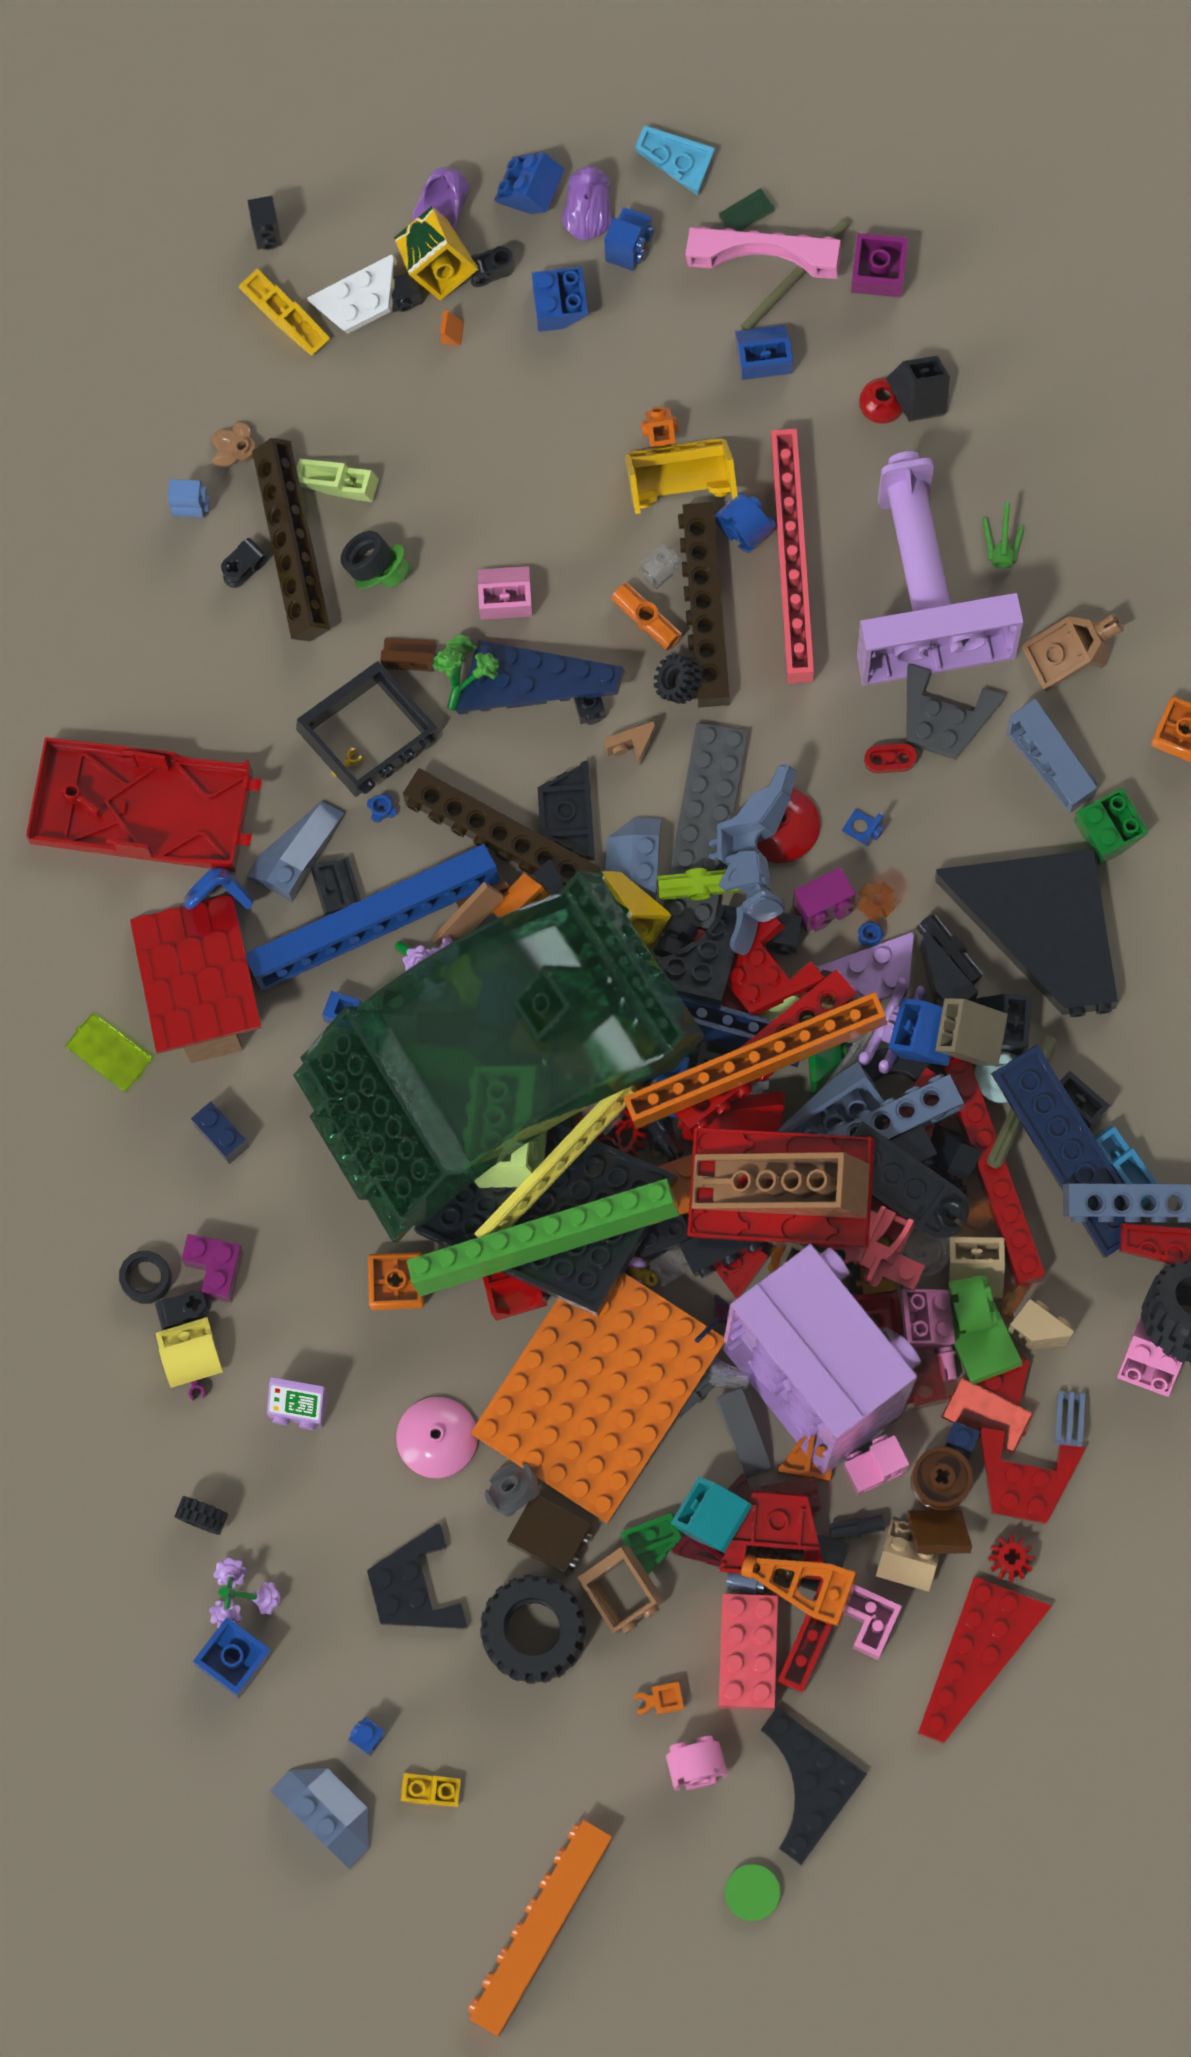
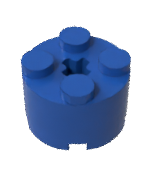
M742 492L738 493L737 497L732 498L715 514L718 517L715 519L722 532L730 541L733 539L739 541L741 544L737 547L746 553H750L776 527L772 518L761 511L762 504L754 496L748 498Z

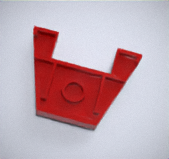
M777 917L767 922H758L757 932L750 951L745 955L736 954L727 983L752 1015H759L774 1008L795 994L798 996L804 994L808 988L818 985L825 979L824 975L811 961L790 979L769 953L765 944L785 928Z
M980 1427L979 1438H981L982 1458L986 1470V1484L991 1514L1046 1524L1085 1451V1447L1059 1445L1055 1470L1001 1460L1005 1431Z
M752 1490L747 1502L752 1504V1507L737 1530L732 1542L727 1547L719 1564V1572L741 1574L747 1545L803 1550L802 1562L823 1563L808 1496L806 1494ZM804 1576L802 1578L822 1580L819 1576Z

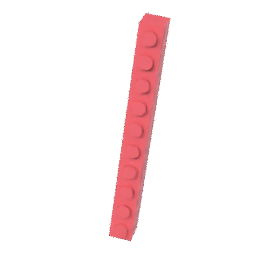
M797 429L771 430V456L787 684L813 682L814 668Z

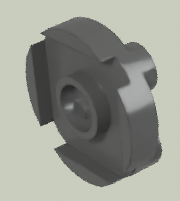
M509 1463L497 1470L489 1480L492 1485L489 1491L487 1489L485 1491L486 1501L496 1512L502 1513L506 1517L512 1516L539 1494L537 1476L526 1463H522L524 1468L515 1463Z

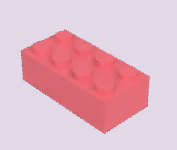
M722 1594L719 1709L774 1711L778 1596Z

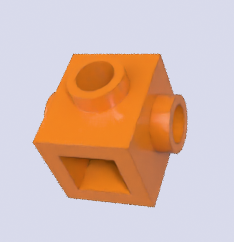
M655 407L645 412L646 421H641L643 437L648 436L650 447L675 444L674 432H679L677 416L672 417L670 408Z

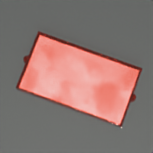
M960 1377L953 1394L948 1396L949 1402L941 1418L953 1424L955 1421L979 1431L980 1427L1005 1431L1003 1449L1014 1454L1022 1436H1026L1025 1429L1033 1413L977 1384L971 1385L969 1380Z

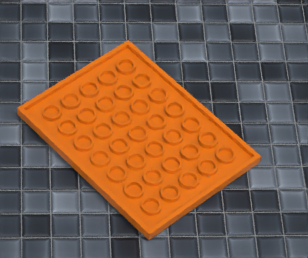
M623 1273L599 1317L561 1299L556 1300L470 1434L520 1467L524 1468L522 1463H526L535 1472L537 1478L608 1524L724 1345V1337L711 1330L699 1343H696L695 1338L707 1327L706 1325L626 1273Z

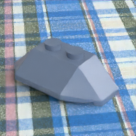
M635 817L607 838L605 871L622 872L656 901L661 819Z
M328 1768L289 1770L270 1790L349 1869L369 1849L368 1807Z

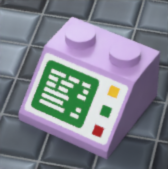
M271 1377L267 1415L273 1419V1423L288 1426L289 1422L299 1423V1427L306 1430H315L316 1427L323 1428L329 1395L323 1386Z

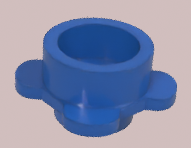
M383 794L370 798L367 801V807L372 811L371 818L374 822L378 823L384 818L395 817L396 809L392 807L391 795Z

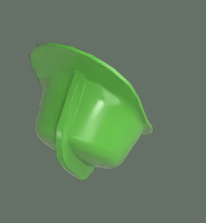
M399 544L391 546V558L386 568L379 575L368 581L355 580L356 587L367 589L379 584L392 588L400 584L413 570L412 566L404 558L403 546Z

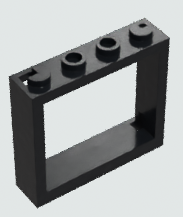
M379 661L372 664L297 719L296 731L355 797L361 793L367 794L375 787L376 782L382 778H389L402 763L406 765L415 758L416 753L421 749L426 750L436 742L438 729ZM378 684L421 734L357 780L314 732V729Z

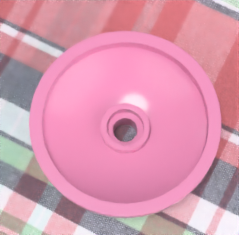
M429 1397L420 1400L404 1413L398 1424L396 1442L399 1454L405 1464L421 1476L446 1478L455 1475L469 1464L476 1452L478 1438L470 1434L476 1425L470 1412L455 1400L446 1397ZM434 1430L441 1432V1436L438 1439L431 1437V1433Z

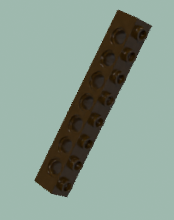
M270 438L252 450L290 636L291 639L311 642L330 630L291 441Z
M713 502L682 504L683 513L678 514L679 529H684V538H680L681 553H686V562H682L683 577H688V586H684L685 602L690 601V610H686L687 626H692V634L688 635V649L694 650L693 660L701 668V671L698 673L702 674V679H698V683H701L700 688L696 687L695 690L698 693L696 696L692 695V698L698 699V708L728 706L730 696ZM701 529L704 533L696 536L691 531ZM696 553H703L706 557L704 559L697 560L693 557V555ZM704 577L708 581L704 584H698L695 582V579ZM701 601H706L710 604L707 608L697 606ZM707 625L711 627L712 630L710 632L703 633L699 630V628L701 626ZM711 650L714 654L711 657H704L701 655V652ZM707 674H712L716 679L707 682L703 677Z
M420 768L417 769L403 792L405 805L412 811L417 813L422 811L428 814V818L438 825L442 823L451 827L450 830L460 837L468 836L473 839V843L476 846L484 844L486 848L495 851V855L505 862L510 860L519 865L518 868L529 875L535 873L542 866L538 863L541 858H551L569 897L574 900L578 898L583 900V897L595 882L596 877L600 874L599 866ZM430 795L439 797L436 803H428L426 801ZM458 807L462 812L457 816H452L448 813L449 810ZM475 820H482L484 825L480 828H473L471 823ZM498 832L507 834V837L502 841H497L493 838ZM524 844L530 847L526 853L516 851L519 845ZM567 869L575 872V875L571 878H564L561 874Z

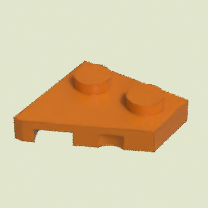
M815 1435L809 1439L807 1455L801 1448V1445L807 1439L804 1436L802 1440L796 1443L778 1469V1474L830 1482L832 1472L831 1469L825 1475L822 1474L811 1461ZM823 1446L817 1447L815 1451L816 1456L819 1458L824 1457L822 1453L826 1451V1448Z

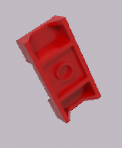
M502 1272L483 1277L491 1315L496 1321L548 1306L545 1292Z

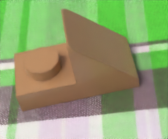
M653 721L604 738V748L607 755L614 754V756H620L627 753L630 748H633L638 764L641 765L655 735Z

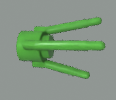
M1005 502L1002 543L996 544V548H993L987 518L982 519L988 548V561H992V566L996 568H1010L1013 566V563L1017 562V552L1024 531V526H1020L1011 549V545L1007 543L1010 514L1009 502Z

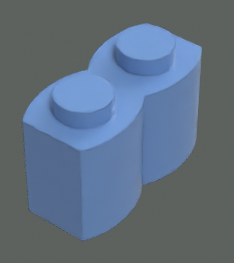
M169 479L168 503L171 507L172 515L204 518L205 512L210 510V497L207 496V487H203L202 481Z

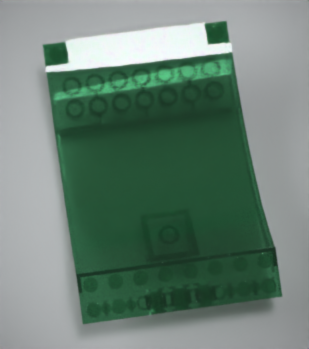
M578 871L559 893L528 904L487 923L414 965L374 993L361 1005L345 1006L300 1057L303 1064L293 1076L314 1110L309 1117L359 1200H368L391 1241L395 1243L399 1242L413 1226L424 1225L458 1193L494 1165L542 1133L600 1100L665 1072L673 1071L705 1035L600 874Z

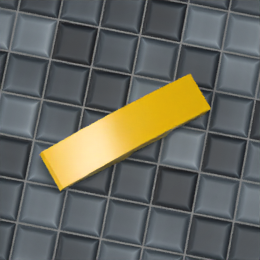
M258 268L239 285L244 294L269 319L311 356L330 340L329 336L295 301L292 302L277 285L274 286Z

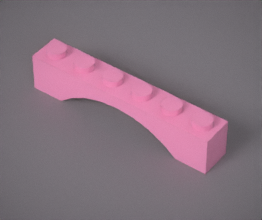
M700 226L689 229L685 256L688 267L713 269L723 262L737 257L771 255L797 264L812 277L838 279L842 248L841 241L833 237L787 236L778 232L762 234L754 230L738 232L729 228L714 230Z

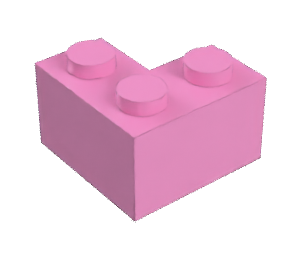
M887 1434L882 1435L872 1441L873 1444L868 1452L862 1454L861 1450L846 1457L848 1461L844 1462L843 1468L857 1496L907 1473L909 1463L895 1435L889 1438Z
M854 1584L844 1615L864 1624L853 1649L878 1660L902 1606Z

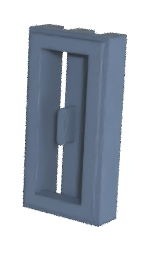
M1058 1391L1054 1444L1082 1447L1085 1393L1075 1395V1392L1064 1394V1391ZM1063 1401H1068L1066 1438H1061ZM1074 1402L1079 1403L1076 1439H1072Z

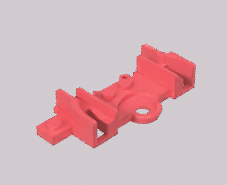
M881 1206L878 1214L871 1211L869 1247L812 1244L823 1250L831 1248L835 1252L843 1251L846 1254V1258L843 1261L844 1264L853 1263L866 1269L863 1281L872 1287L879 1286L882 1278L885 1277L896 1284L915 1291L925 1269V1265L901 1255L915 1226L914 1220L909 1218L907 1221L896 1216L895 1212L886 1209L884 1206ZM893 1221L904 1225L902 1233L890 1247L878 1243Z

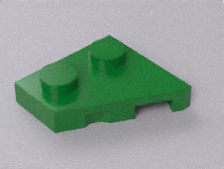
M672 1512L620 1532L625 1546H630L648 1575L681 1540L678 1528L671 1524L674 1519Z

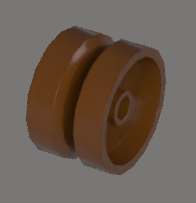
M935 1447L924 1452L916 1461L911 1475V1490L915 1499L924 1508L929 1510L955 1509L967 1498L973 1482L972 1469L968 1460L959 1451L948 1447ZM937 1477H944L946 1484H943L942 1481L940 1483L936 1482Z

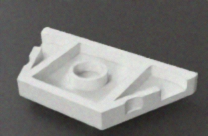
M391 254L308 297V301L349 334L392 312V292L394 291L395 284L393 269L394 265H397L396 257Z

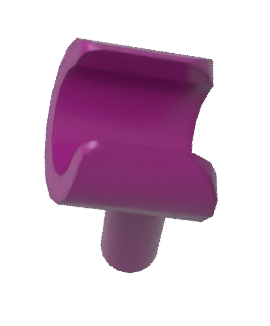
M199 1380L192 1381V1387L189 1390L190 1399L194 1401L193 1391L197 1388L201 1389L204 1399L206 1396L205 1389L200 1386Z

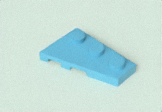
M645 125L635 147L637 153L697 196L715 154V148Z

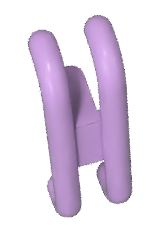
M899 978L897 980L892 997L884 1011L887 1025L875 1029L865 1051L859 1055V1063L865 1066L871 1062L881 1040L890 1043L900 1007L899 1004L906 990V979ZM924 986L917 987L914 1000L924 1001L927 992ZM890 1049L884 1060H881L879 1063V1071L884 1074L890 1071L897 1058V1055Z

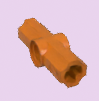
M627 582L617 588L612 595L611 600L636 623L637 628L642 632H646L665 651L672 649L682 637V633L658 612L655 604L646 601ZM649 613L653 617L650 620H643L640 616Z

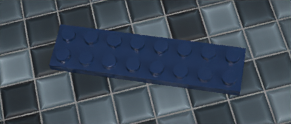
M1038 1045L1033 1046L990 1073L1062 1191L1063 1184H1123ZM1093 1195L1087 1201V1205L1092 1211L1098 1206V1200ZM1119 1195L1114 1200V1206L1120 1211L1123 1209L1125 1201ZM1088 1217V1222H1082L1103 1258L1108 1257L1119 1249L1120 1225L1122 1223L1148 1225L1143 1217H1141V1222H1124V1217H1114V1222H1098V1217Z

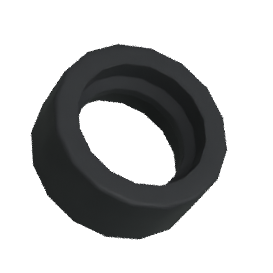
M364 531L354 536L343 548L340 556L341 564L355 580L368 581L379 575L386 568L391 558V548L378 532ZM374 548L367 559L358 563L366 552Z
M138 1251L129 1255L123 1261L119 1270V1282L122 1290L131 1300L140 1304H152L161 1300L168 1293L171 1286L172 1274L168 1264L159 1254L152 1251ZM141 1262L153 1263L161 1272L159 1285L153 1291L147 1293L136 1291L130 1283L132 1269Z

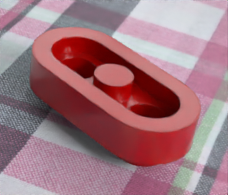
M909 744L875 745L866 751L864 764L872 773L906 772L915 766L917 753ZM905 756L908 761L903 763L898 758ZM874 758H880L882 762L880 764H874L872 760Z

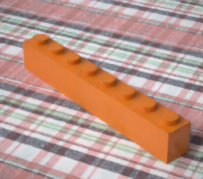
M582 1820L580 1825L575 1823L568 1834V1838L571 1839L566 1849L560 1848L553 1861L557 1864L553 1873L547 1872L539 1885L543 1889L538 1899L532 1897L525 1909V1912L528 1913L524 1923L518 1922L511 1933V1937L514 1938L509 1949L505 1946L503 1947L496 1960L500 1965L495 1973L491 1971L488 1973L482 1984V1987L486 1988L481 1998L475 1996L467 2010L471 2013L469 2020L498 2037L613 1839L612 1836L585 1820Z

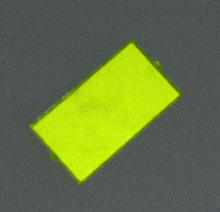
M91 1013L80 1027H76L75 1034L65 1044V1048L124 1093L127 1092L137 1078L140 1079L142 1077L141 1073L153 1060L94 1013Z

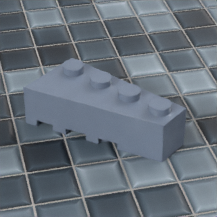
M1036 699L1010 716L1006 734L1069 813L1095 796L1097 790L1095 778L1091 773L1085 771L1079 758L1069 748Z

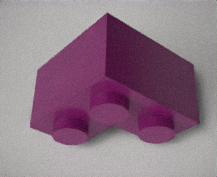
M187 1234L181 1260L187 1267L206 1270L201 1292L206 1298L232 1302L243 1255L241 1245Z

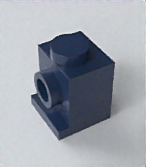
M954 1421L945 1447L959 1451L969 1461L980 1431Z

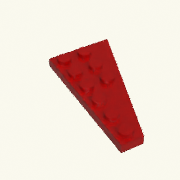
M974 1577L917 1734L944 1744L1052 1606Z

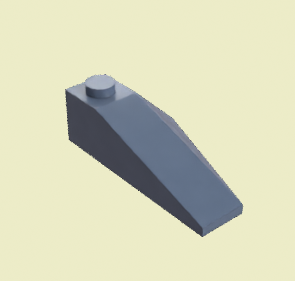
M321 801L259 855L246 877L293 902L311 872V865L317 862L345 813Z

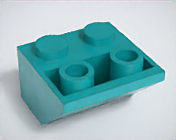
M698 1476L671 1524L691 1539L725 1553L740 1525L745 1520L752 1504L715 1482Z

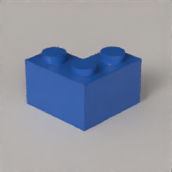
M623 207L619 218L613 217L604 238L605 261L634 271L636 264H641L644 258L645 249L643 247L646 241L650 242L654 233L651 216Z

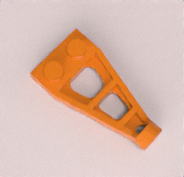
M747 1555L741 1571L742 1576L757 1580L811 1617L840 1627L858 1575L856 1572L827 1563L763 1559L752 1555ZM777 1569L794 1571L795 1574L790 1588L786 1589L773 1582ZM804 1576H819L824 1581L816 1601L808 1600L798 1591L801 1579Z

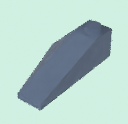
M858 1061L835 1076L776 1132L821 1133L825 1135L831 1132V1128L840 1122L850 1123L856 1120V1115L865 1110L872 1112L880 1108V1104L885 1100Z

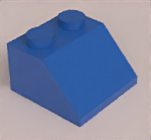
M226 1617L193 1662L197 1668L239 1699L257 1676L271 1649L230 1618Z

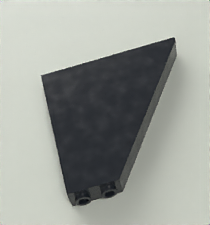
M1094 850L936 869L935 882L1062 1015L1070 1014V1017H1081L1086 1015V1012L1096 1011L1097 1014H1106L1116 1008L1118 998Z

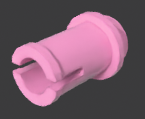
M953 1346L938 1348L937 1354H935V1358H938L941 1382L958 1379L954 1355L957 1353L953 1351Z

